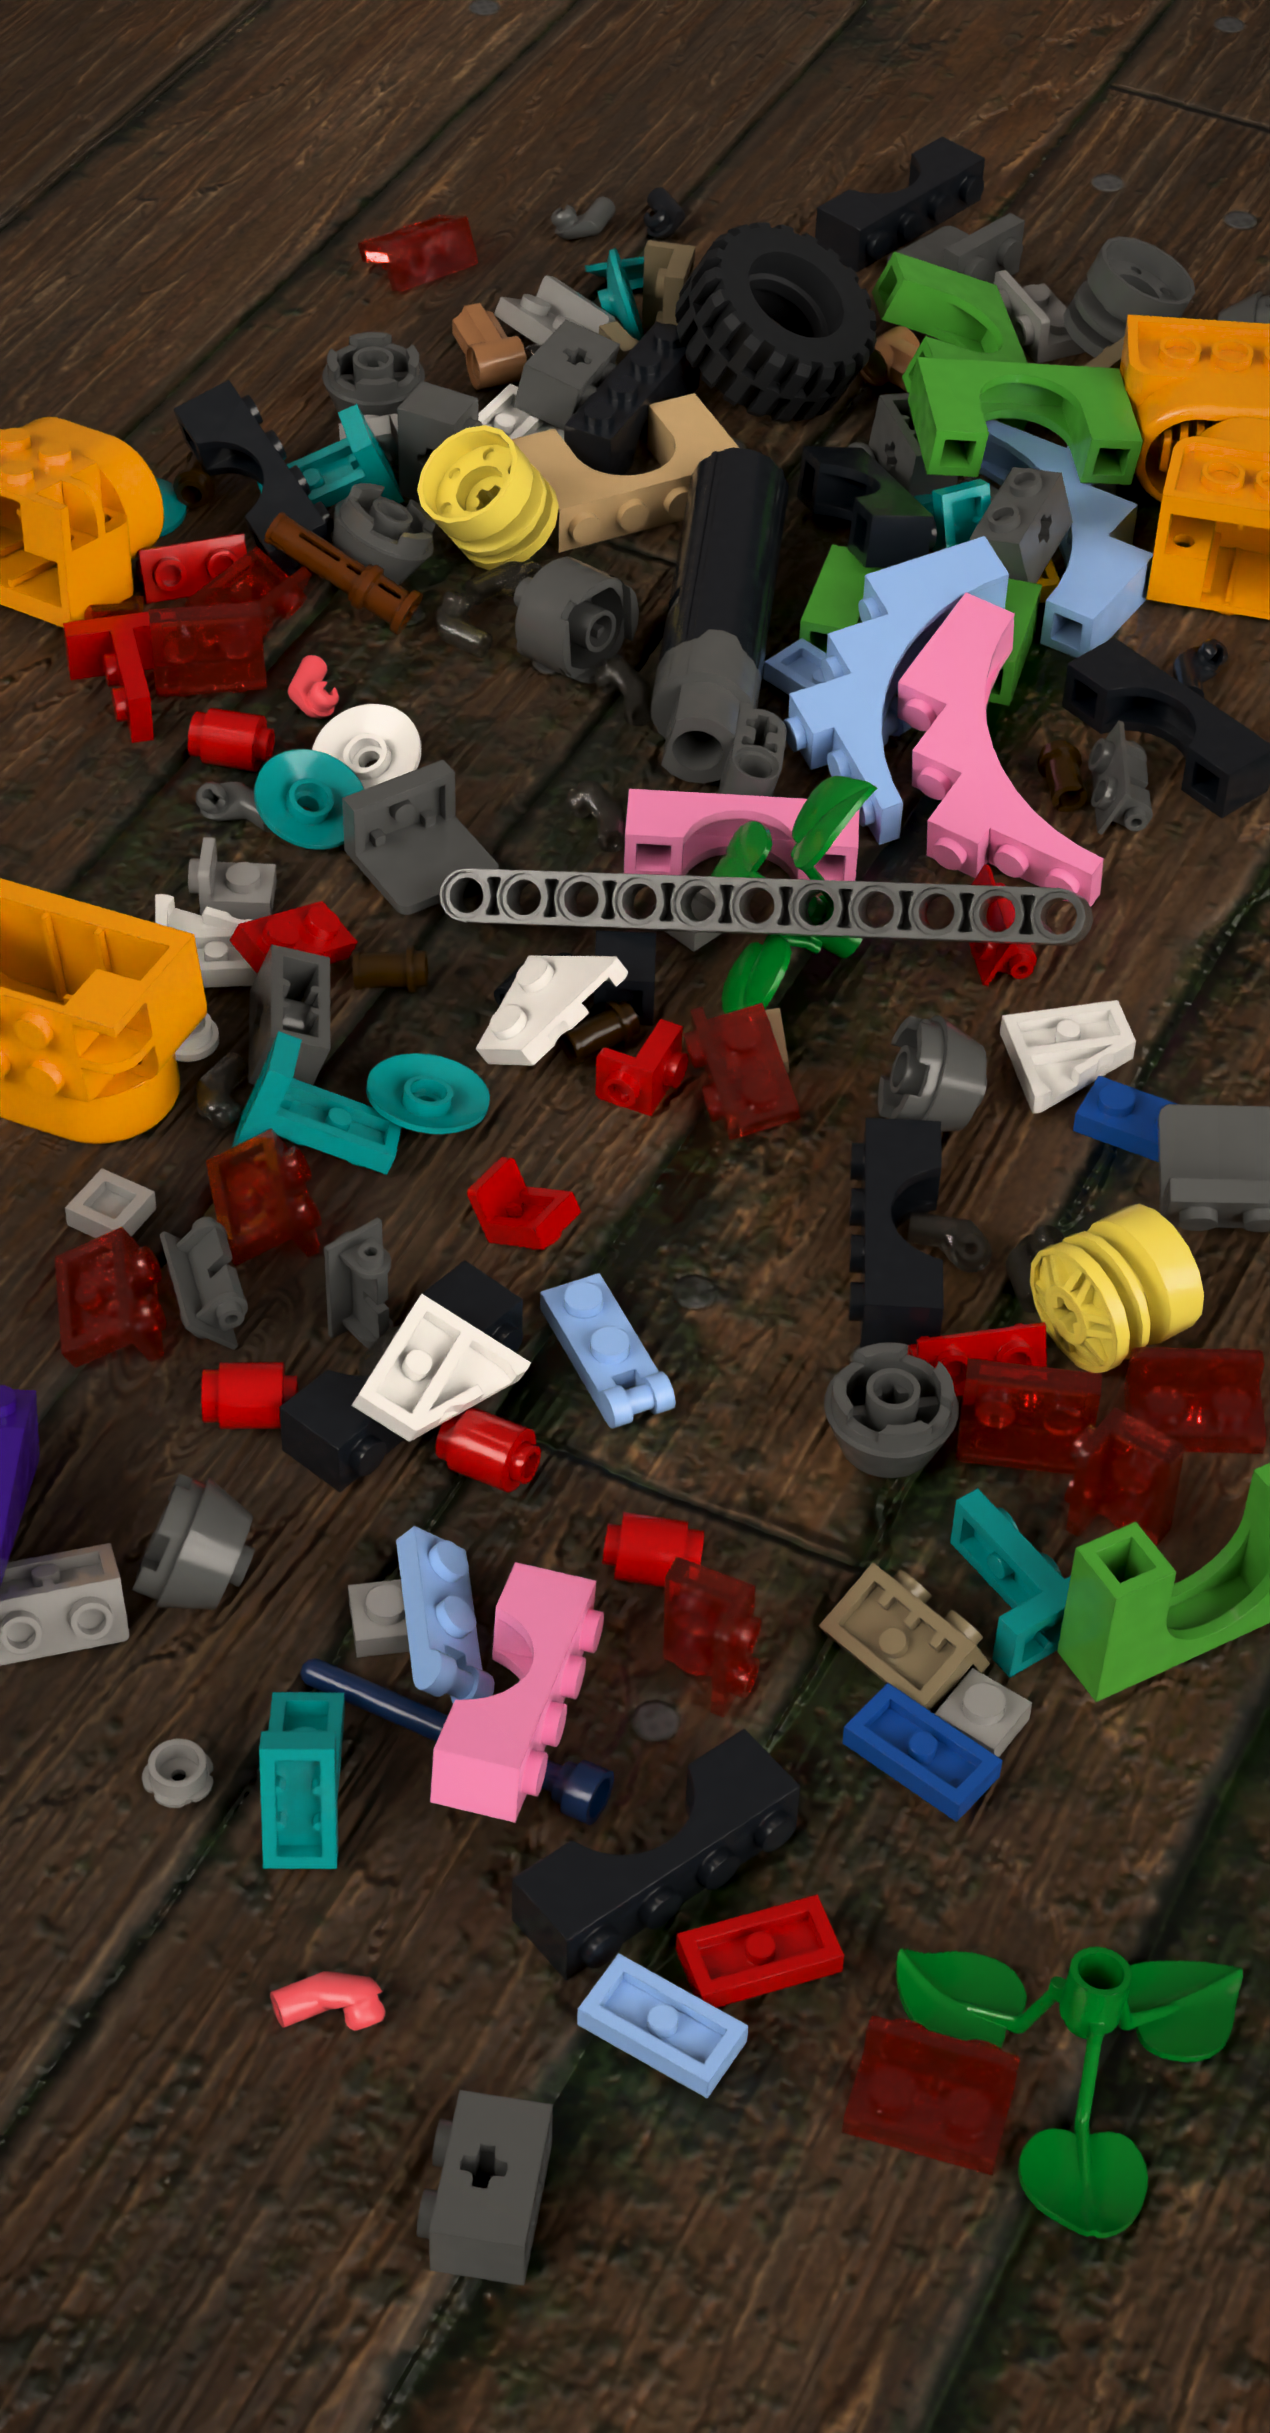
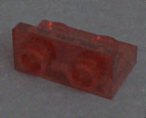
M436 215L358 243L362 262L382 264L383 269L388 272L392 290L397 292L405 291L478 263L467 216Z
M260 602L149 609L157 696L186 697L204 693H240L248 690L265 689L267 687Z
M763 1003L710 1019H706L702 1006L691 1009L693 1031L683 1033L687 1051L694 1069L705 1066L710 1081L709 1085L701 1087L706 1108L712 1122L723 1120L729 1140L800 1119L799 1106Z
M271 1128L206 1160L217 1222L226 1229L227 1240L233 1257L231 1261L235 1266L290 1239L298 1245L307 1257L320 1252L316 1228L322 1225V1220L315 1202L307 1191L306 1182L312 1179V1174L304 1155L298 1147L288 1148Z
M120 1227L55 1257L61 1353L75 1368L131 1343L150 1362L164 1356L161 1331L166 1329L167 1322L158 1300L157 1283L162 1280V1272L156 1256L149 1247H140L125 1229Z
M1133 1348L1130 1354L1124 1386L1130 1451L1263 1454L1267 1439L1260 1383L1265 1365L1263 1352L1261 1350L1233 1348Z
M968 1358L960 1412L956 1458L961 1462L1078 1476L1089 1475L1092 1464L1093 1437L1101 1398L1102 1374Z
M1116 1407L1113 1408L1097 1428L1092 1425L1087 1426L1077 1438L1070 1454V1460L1075 1463L1074 1477L1064 1497L1065 1502L1070 1504L1066 1530L1079 1537L1097 1515L1101 1514L1110 1519L1118 1529L1137 1522L1157 1547L1172 1527L1185 1446Z
M676 1557L665 1577L663 1659L674 1662L680 1669L689 1674L712 1677L711 1713L725 1718L736 1696L743 1699L747 1698L753 1688L760 1667V1659L752 1656L762 1627V1619L754 1616L756 1586Z
M872 2016L866 2031L864 2052L845 2111L842 2133L993 2175L1014 2097L1021 2059L1017 2055L1004 2052L998 2046L984 2040L964 2041L928 2031L923 2025L912 2020H889Z

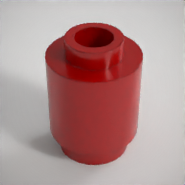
M209 708L207 713L200 711L194 713L188 732V753L190 756L200 757L203 764L257 772L262 762H267L272 758L275 745V731L272 728H267L265 716L218 708Z
M220 1362L219 1369H203L201 1386L203 1423H219L220 1429H281L279 1407L298 1393V1375H285L284 1362Z
M475 1407L442 1423L436 1440V1455L439 1459L447 1461V1466L450 1470L507 1493L514 1491L520 1484L529 1483L534 1477L541 1459V1449L539 1446H536V1435L532 1429Z
M623 1512L621 1525L607 1524L602 1564L615 1566L613 1580L672 1589H679L680 1583L697 1585L702 1558L704 1530L688 1528V1521Z

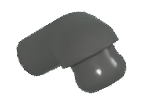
M207 782L198 789L195 798L196 804L206 818L214 821L247 819L265 832H272L261 819L254 802V790L242 782H226L221 784Z

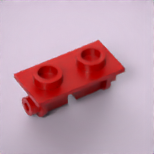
M244 533L138 550L139 560L136 561V571L139 582H143L146 604L252 586Z
M984 864L971 884L1006 886L1003 883H995L990 865ZM1001 898L994 901L988 908L986 915L987 923L995 932L1005 931L1014 922L1016 914L1012 902L1007 898ZM969 942L971 954L974 957L982 985L985 986L990 984L997 972L1010 974L1016 979H1024L1032 974L1037 962L1035 951L1031 945Z
M1045 1322L1026 1325L1018 1323L1011 1327L936 1337L921 1336L917 1339V1344L908 1345V1355L923 1359L934 1368H936L938 1361L945 1366L953 1380L956 1396L1047 1384Z

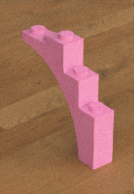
M966 592L898 681L897 718L907 722L916 730L926 731L912 750V786L921 790L932 799L942 800L927 820V856L935 859L941 866L949 870H959L976 878L984 864L989 863L1010 877L1024 879L1039 887L1062 888L1078 893L1087 900L1091 907L1101 891L1103 858L1077 845L1055 830L1029 806L1004 772L993 748L988 730L986 708L999 671L1013 650L1015 613Z

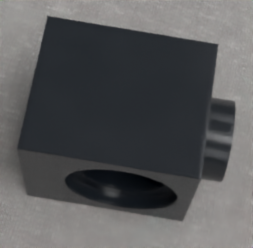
M596 931L595 956H617L628 971V974L617 987L609 981H604L594 991L593 1016L602 1012L603 1004L608 1001L616 1003L626 1001L635 1011L640 1025L653 1026L656 932Z

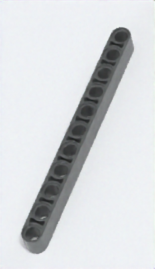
M464 868L449 874L441 884L439 893L441 906L451 918L462 922L485 925L1067 946L1083 940L1091 930L1093 922L1092 909L1086 899L1070 890L1047 887ZM477 881L483 889L484 897L479 908L470 912L464 905L463 895L467 886ZM534 883L540 890V904L534 912L526 914L520 906V895L525 886ZM591 884L598 893L599 901L594 912L584 917L577 908L576 900L581 889ZM649 886L656 894L657 904L653 913L647 918L642 919L634 910V899L639 890ZM708 888L715 897V908L709 918L699 921L692 912V900L697 892ZM767 890L774 899V911L768 920L763 923H757L750 914V902L755 894ZM826 892L833 900V915L823 925H816L809 917V903L815 895ZM886 894L893 902V917L888 924L876 928L868 919V905L876 896ZM946 896L954 905V917L947 927L935 930L927 920V909L934 899ZM1007 898L1015 907L1016 915L1014 922L1005 931L995 932L987 923L986 915L988 908L997 899ZM1068 900L1076 909V923L1070 931L1057 935L1048 926V911L1056 902Z

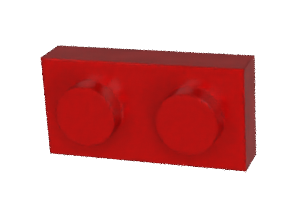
M323 901L238 924L229 940L257 974L271 945L330 957L331 964L348 959L358 943L340 922L338 916Z
M818 1894L677 1933L676 1952L694 1996L716 2008L843 1971L844 1953Z

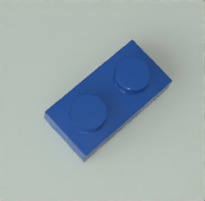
M1098 1076L1075 1114L1073 1131L1159 1162L1158 1115L1164 1106L1176 1103Z
M887 1683L844 1726L842 1743L955 1822L1000 1777L1002 1759L890 1683Z

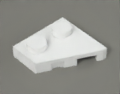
M528 955L526 961L518 970L516 978L501 1005L492 1016L489 1026L478 1043L476 1050L487 1064L534 1066L555 1046L556 1041L562 1034L573 1029L589 1014V1011L582 1002L604 981H609L617 987L626 978L628 971L617 956Z
M1118 1000L1002 1015L1000 1035L1032 1114L1047 1110L1096 1081L1098 1076L1103 1077L1133 1059L1136 1040Z

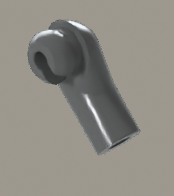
M598 197L584 214L577 216L574 207L566 205L564 210L560 207L552 213L551 221L556 227L555 233L564 240L597 236L614 216L616 208L609 198Z

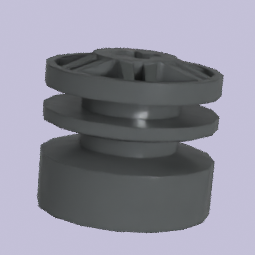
M1121 236L1107 239L1087 272L1088 280L1083 281L1073 300L1063 314L1064 327L1073 341L1086 353L1095 358L1107 346L1113 345L1125 336L1128 314L1181 318L1195 294L1194 282L1181 264L1171 255L1152 244L1136 238Z

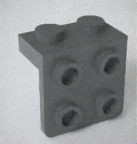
M1009 213L970 235L954 226H943L897 252L994 284L995 273L998 271L1006 270L1011 276L1019 272L1020 258L1023 252L1022 241L1025 221ZM892 254L888 256L887 263L890 260Z
M444 760L437 761L342 798L344 851L400 914L410 915L440 903L439 893L441 884L455 870L464 868L499 869V865L457 819L455 810V772ZM474 881L467 886L464 893L481 887V885Z
M1168 1104L1164 1106L1158 1115L1160 1214L1173 1224L1174 1227H1181L1191 1231H1204L1213 1228H1244L1252 1232H1270V1106Z

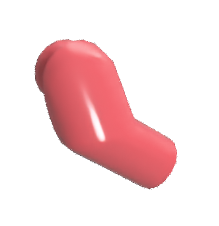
M308 655L302 659L287 692L289 698L307 716L314 719H323L334 712L335 705L339 700V694L335 687L330 693L324 690L327 681H323L327 672V665L323 659L315 655Z
M324 1971L270 1992L273 2010L282 2028L331 2009L342 2008L344 2011L346 2025L354 2031L383 2021L385 2017L384 2005L378 1997V1994L383 1991L371 1977Z

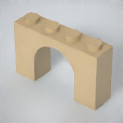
M695 393L649 404L647 448L662 467L648 473L612 475L594 470L575 456L555 428L512 439L529 459L530 463L555 490L559 510L556 526L548 539L558 553L683 520L691 475L699 462L709 457L714 451L719 452L732 447L739 448Z

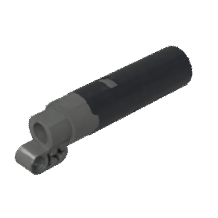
M734 447L719 452L714 451L709 457L699 462L691 475L669 599L668 617L665 622L652 696L651 719L658 732L666 739L661 765L671 775L693 783L704 784L720 780L719 794L772 797L782 770L787 730L781 718L767 710L758 709L789 485L784 478L783 470L770 457L753 449Z

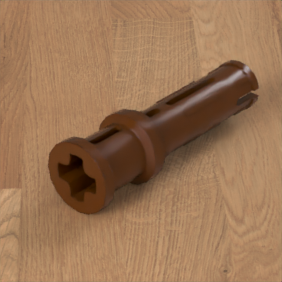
M282 511L272 521L265 534L264 542L271 544L312 572L340 588V590L349 595L348 601L351 602L352 607L357 610L363 607L389 623L390 631L396 635H399L407 626L422 600V593L415 589L409 592L384 576V569L379 565L369 564L366 567L317 534L303 527Z

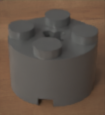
M568 556L555 559L546 564L533 578H524L514 593V603L518 607L515 633L517 650L520 655L583 683H595L610 675L624 658L617 654L624 639L627 638L633 641L637 630L639 607L636 594L632 588L625 585L617 577Z

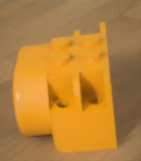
M1127 315L1120 373L1143 440L1135 469V476L1143 489L1159 502L1162 501L1172 451L1176 442L1186 437L1199 436L1214 424L1232 418L1252 417L1270 420V324Z
M42 417L20 428L0 429V604L63 628V623L94 619L128 600L134 592L131 560L138 557V550L152 548L160 537L164 522L162 495L156 478L148 464L135 449L123 440L58 417Z
M1252 417L1232 418L1214 424L1199 436L1186 437L1176 442L1173 447L1162 494L1146 600L1213 610L1224 615L1237 614L1270 620V420Z
M0 878V1117L61 1138L86 1144L119 1142L148 1131L162 1121L173 1108L180 1091V1075L175 1052L207 1014V1002L194 934Z

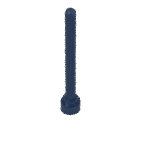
M309 1659L301 1667L300 1674L305 1684L324 1693H344L345 1702L437 1742L448 1715L321 1659ZM548 1759L541 1788L551 1792V1799L553 1802L560 1804L562 1814L587 1825H592L599 1818L609 1800L614 1783V1773L588 1760H582L579 1764L568 1761L564 1765H560Z

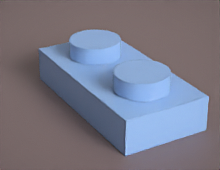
M619 1953L581 2003L577 2014L578 2026L705 2098L709 2097L746 2044L748 2036V2025Z

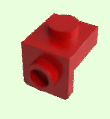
M660 1019L636 1057L609 1048H602L596 1057V1096L616 1106L652 1116L670 1087L678 1088L686 1073L688 1054L682 1052L683 1026Z
M501 1157L467 1191L469 1201L488 1243L544 1250L546 1247L554 1244L561 1237L562 1231L581 1213L573 1191L526 1186L514 1158Z

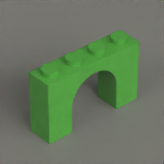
M895 251L893 252L872 290L881 320L934 337H924L902 376L907 393L910 392L917 357L1027 363L997 285ZM1013 418L993 419L1022 431L1026 424L1030 422Z
M917 357L908 396V405L927 475L978 477L989 435L986 421L1013 418L1037 423L1058 434L1070 448L1080 483L1131 485L1143 440L1119 368Z
M832 544L800 620L799 639L803 638L826 653L828 633L862 622L858 603L863 599L865 575L884 568H865L848 550V547ZM1008 578L1005 610L1015 613L1013 650L999 671L988 702L1008 706L1011 704L1037 628L1042 590L1041 584Z
M1270 1463L1254 1469L1244 1514L1231 1540L1204 1567L1175 1584L1176 1570L1137 1522H1133L1076 1547L1057 1652L1095 1702L1270 1623Z

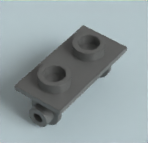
M1122 721L1117 722L1106 739L1101 738L1095 743L1088 760V768L1092 770L1093 780L1091 804L1095 807L1097 833L1103 834L1112 821L1126 826L1130 831H1141L1147 826L1153 816L1149 790L1145 789L1149 784L1146 751L1138 743L1125 740L1124 722Z
M203 1217L193 1223L192 1230L182 1239L163 1231L160 1234L167 1260V1271L174 1285L180 1307V1318L185 1329L200 1339L208 1338L235 1350L238 1347L233 1328L239 1326L244 1321L248 1304L243 1295L236 1268L228 1265L233 1257L225 1227L214 1218Z
M377 1217L354 1231L343 1233L334 1242L324 1247L328 1335L333 1339L349 1330L368 1349L383 1347L393 1335V1322L389 1318V1308L385 1305V1301L388 1300V1272L391 1269V1256L383 1248L382 1221Z

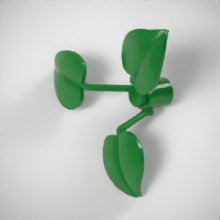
M833 776L822 781L804 803L792 829V837L797 842L791 851L795 867L803 870L810 880H825L814 865L825 855L852 817L878 788L867 781L844 776ZM749 821L740 826L727 846L726 856L721 858L711 876L766 878L759 874L757 870L767 858L772 847V835L769 829L756 821ZM822 892V896H814L809 903V917L816 925H823L833 915V900L826 892ZM768 935L763 945L758 942L749 944L739 955L725 980L722 991L724 1015L728 1016L766 1009L787 971L792 953L790 946L805 948L814 954L819 953L822 947L839 958H847L855 952L863 938Z
M1087 1947L1078 1951L1073 1956L1067 1978L1064 1979L1060 1976L1052 1977L1048 1990L1024 2012L1027 2003L1024 1985L1016 1972L1006 1964L994 1958L972 1952L922 1953L901 1948L896 1960V1980L903 2008L913 2026L929 2043L952 2055L966 2058L991 2057L1001 2049L1006 2030L1017 2034L1024 2033L1056 2002H1059L1060 2015L1068 2030L1080 2038L1087 2039L1075 2116V2133L1053 2128L1040 2131L1032 2136L1023 2147L1019 2159L1018 2176L1020 2184L1027 2198L1038 2210L1080 2235L1086 2237L1095 2236L1102 2239L1115 2236L1126 2230L1136 2219L1143 2206L1148 2189V2173L1144 2158L1131 2139L1116 2132L1090 2134L1089 2122L1103 2037L1105 2034L1112 2032L1117 2025L1125 2031L1136 2028L1137 2037L1141 2045L1158 2057L1186 2063L1209 2059L1219 2053L1231 2034L1237 1998L1243 1979V1969L1236 1966L1200 1961H1150L1129 1966L1128 1962L1113 1950L1104 1947Z

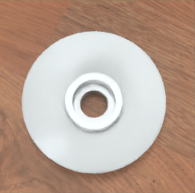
M364 704L347 709L331 719L318 734L312 750L331 755L346 764L359 778L364 789L416 770L420 763L422 746L415 725L403 712L388 705ZM378 760L373 765L365 767L370 761Z

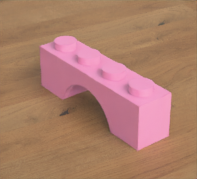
M629 789L625 828L624 873L686 875L698 863L711 857L725 855L727 846L738 828L749 821H756L765 825L772 835V847L766 860L781 867L791 879L810 880L803 870L795 867L791 857V851L797 844L792 837V829L807 799ZM859 810L845 826L825 855L814 865L825 880L855 881Z
M515 1562L496 1605L492 1660L509 1669L520 1681L513 1687L496 1695L479 1699L454 1701L433 1749L431 1803L515 1823L526 1795H539L548 1761V1754L544 1750L546 1745L553 1747L559 1745L567 1715V1705L563 1704L565 1698L577 1699L586 1667V1658L582 1657L584 1651L595 1653L600 1641L604 1623V1612L594 1610L596 1580Z

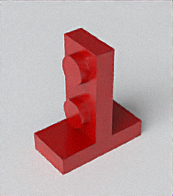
M173 608L63 623L70 679L76 680L105 676L108 688L118 686V688H112L111 690L115 718L117 722H127L132 743L154 740L151 698L144 670L180 665L177 623Z

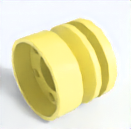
M487 425L470 427L448 437L431 453L421 471L417 489L421 507L477 567L490 571L509 569L530 559L545 545L556 526L559 504L555 490L530 463L529 459L513 440L501 429Z
M1141 1204L1124 1207L1093 1223L1088 1231L1071 1234L1065 1237L1062 1242L1052 1244L1040 1250L1031 1263L1030 1286L1033 1300L1041 1321L1046 1324L1047 1333L1057 1347L1077 1367L1093 1374L1107 1372L1119 1366L1124 1359L1134 1358L1141 1354L1146 1345L1162 1343L1192 1327L1202 1315L1204 1291L1200 1271L1189 1246L1173 1224L1155 1209Z

